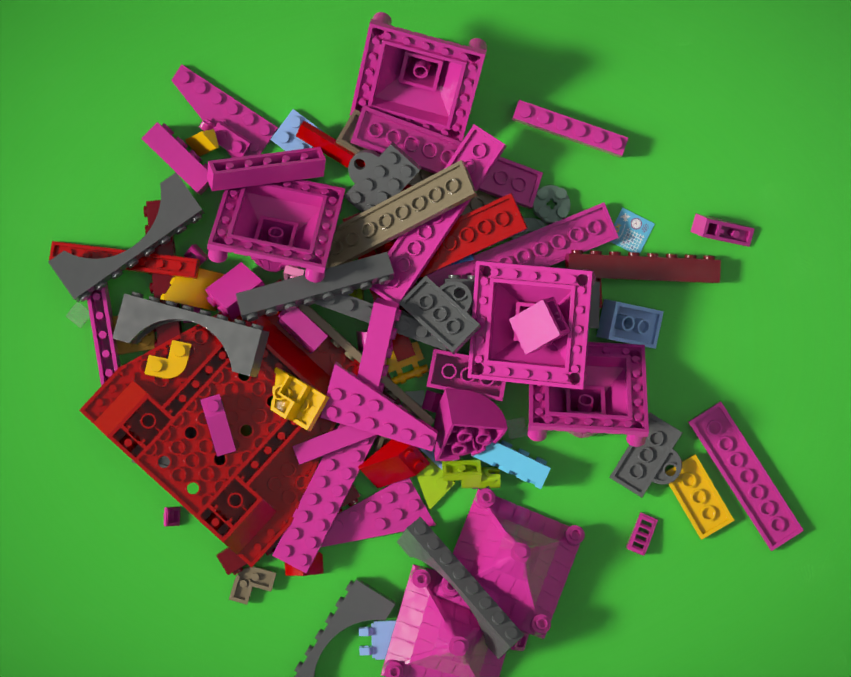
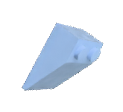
M604 299L596 337L645 345V347L656 349L664 311Z

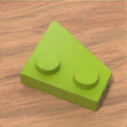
M427 456L426 458L431 464L418 473L417 478L428 508L431 509L456 482L454 480L443 481L442 469Z

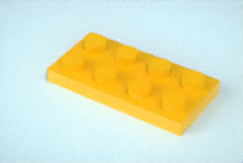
M696 454L683 460L680 475L668 485L702 540L735 520ZM673 466L666 470L665 473L668 476H673L676 473V467Z

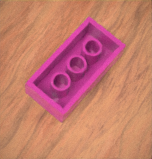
M157 122L141 139L198 194L202 195L210 187L207 180L208 165L206 163L202 165L200 163L202 159L193 150L189 152L186 149L188 145L181 138L177 137L175 139L172 136L174 132L165 123L161 125Z
M433 349L426 387L445 390V388L469 390L479 393L488 399L503 400L506 382L467 378L469 355L452 354L450 351Z

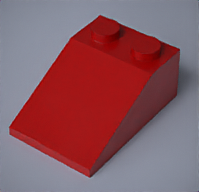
M391 439L359 465L358 468L377 488H381L416 476L431 463L418 447Z

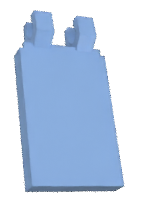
M374 620L371 626L359 627V636L372 637V645L359 646L360 655H372V658H375V660L385 659L396 620Z

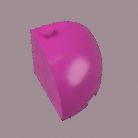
M445 388L434 422V429L438 431L434 445L435 461L459 460L460 456L470 453L474 456L485 451L486 446L492 442L497 443L508 429L506 419L500 408L493 401L479 393L469 390Z

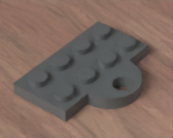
M394 142L381 155L373 150L359 151L352 157L348 165L349 176L355 184L344 195V198L362 213L400 193L422 167ZM356 159H362L365 162V167L358 166Z
M425 276L399 302L405 311L452 354H455L481 328V325L469 315L473 307V296L469 288L461 282L451 281L438 287ZM459 290L465 291V295L462 298H456L455 294Z
M650 412L648 414L649 434L646 437L645 444L640 447L629 445L609 477L643 498L652 482L661 485L672 483L678 478L682 470L681 458L673 448L683 432ZM668 465L676 467V473L673 476H668L665 473V468Z

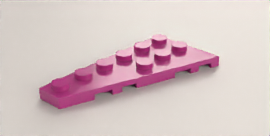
M182 64L171 80L202 120L207 118L216 125L221 121L252 142L244 156L262 154L278 127ZM227 151L232 158L237 157V156L233 155L232 153H230L229 151Z
M335 363L327 391V396L330 398L323 408L320 418L433 451L438 434L436 429L408 413V410L395 404L392 399L370 384L364 383L354 373L348 372L341 367L342 365L339 363Z
M407 478L390 484L337 514L321 547L404 532L419 517L429 527L436 524L411 479Z

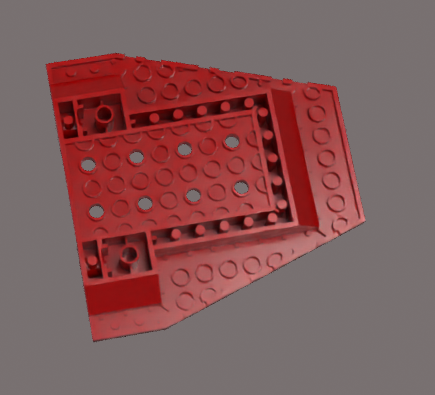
M278 311L273 316H260L255 321L248 322L245 320V326L251 327L253 323L264 326L263 330L269 332L258 378L250 376L247 381L240 380L238 377L239 373L232 371L228 354L221 342L208 329L198 324L119 367L79 410L251 568L291 525L294 519L292 516L296 508L298 509L300 500L321 458L319 457L299 465L292 446L331 432L336 422L320 418V414L312 430L307 431L295 422L284 419L273 412L267 404V399L273 396L272 390L276 379L275 368L278 367L327 395L336 362L356 376L358 375L360 365L356 359L352 361L344 354L346 352L341 346L337 348L330 341L332 338L327 333L328 337L312 354L309 353L277 323L280 319L278 315L281 311ZM241 314L235 319L242 320ZM172 340L192 345L187 367L179 376L172 379H163L145 375L148 356L152 355L168 359ZM220 394L223 401L224 411L236 449L234 452L224 454L225 462L222 465H217L214 462V457L217 454L200 401L201 399ZM243 425H249L252 428V433L249 436L241 434V427ZM189 427L195 428L197 432L196 436L192 439L187 438L185 435V431ZM166 456L169 458L170 464L168 467L162 468L159 466L158 460L160 457ZM190 483H196L199 486L196 494L188 492L187 486Z

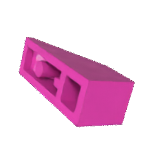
M696 213L690 232L701 237L750 247L755 229Z
M220 394L201 399L200 401L217 456L236 451Z

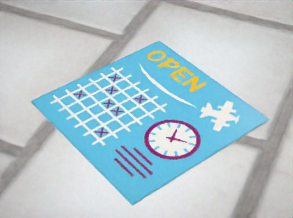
M622 207L614 223L619 238L610 242L629 252L640 253L655 224Z

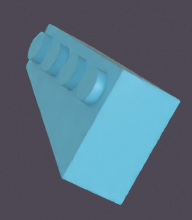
M504 440L501 443L492 442L486 446L485 451L473 456L494 467H498L508 474H513L525 482L532 483L539 489L542 488L551 469L546 465V460L540 457L533 459L529 457V452L519 448V451L511 448L512 444Z

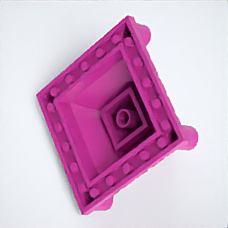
M378 12L374 14L368 28L350 115H352L355 109L361 112L364 105L462 142L487 51L486 42L480 38H474L469 41L468 46L394 27L391 25L392 19L387 13Z
M294 180L224 190L207 244L209 259L213 262L221 263L228 258V252H233L239 255L250 256L257 265L269 272L283 270L286 265L306 268L305 277L307 280L313 283L321 282L325 277L326 264L339 214L342 211L346 188L307 180Z
M476 261L472 318L481 325V328L470 338L467 378L583 390L588 379L586 358L592 286L596 281L594 271L494 261ZM554 297L571 332L536 352L525 354L509 319L543 299Z
M588 342L586 358L588 379L583 390L529 384V424L527 434L531 440L543 441L547 437L548 430L567 431L579 438H588L599 433L627 435L626 440L629 445L640 447L645 444L646 437L649 434L645 345Z
M478 488L453 554L519 630L540 639H545L546 633L551 628V620L580 543L584 540L585 532L580 526H567L499 498L490 489ZM443 577L436 595L470 609L459 593Z
M416 564L412 565L382 667V676L499 677L506 653L498 659L487 647L482 629L470 609L436 595L443 576L434 569Z

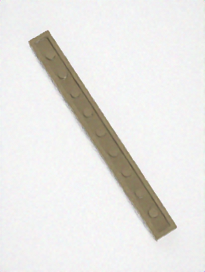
M304 304L297 306L325 334L327 333L332 338L330 341L337 348L341 346L346 350L344 354L350 360L354 361L356 359L359 363L361 362L362 353L317 312ZM383 376L382 383H385V386L389 389L387 393L395 400L399 398L403 402L402 406L409 413L411 411L415 412L418 415L417 419L419 418L431 426L435 419L388 376Z

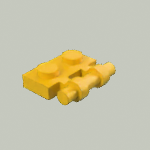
M417 341L411 343L416 354L415 356L398 362L393 351L391 358H387L388 372L396 370L398 376L391 378L395 384H404L407 382L406 380L416 376L419 378L423 376L422 374L429 372L427 364L421 367L418 365V361L423 360L424 357ZM410 364L413 365V370L403 373L401 368Z

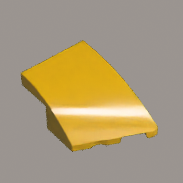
M199 268L197 279L175 276L170 281V288L166 294L161 295L160 299L216 311L217 306L212 307L207 300L209 296L205 289L224 274Z
M276 367L274 370L276 379L272 390L271 410L284 419L291 420L307 431H311L330 397Z

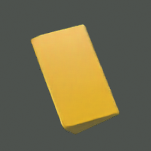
M214 129L201 131L185 139L186 143L198 156H203L219 148Z

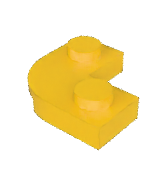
M172 340L168 359L152 355L148 356L145 375L163 379H172L179 376L187 367L192 345Z

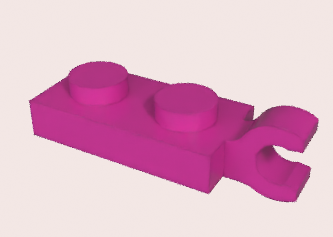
M206 118L199 126L204 131L214 129L218 145L237 157H243L252 143L221 121L216 125Z

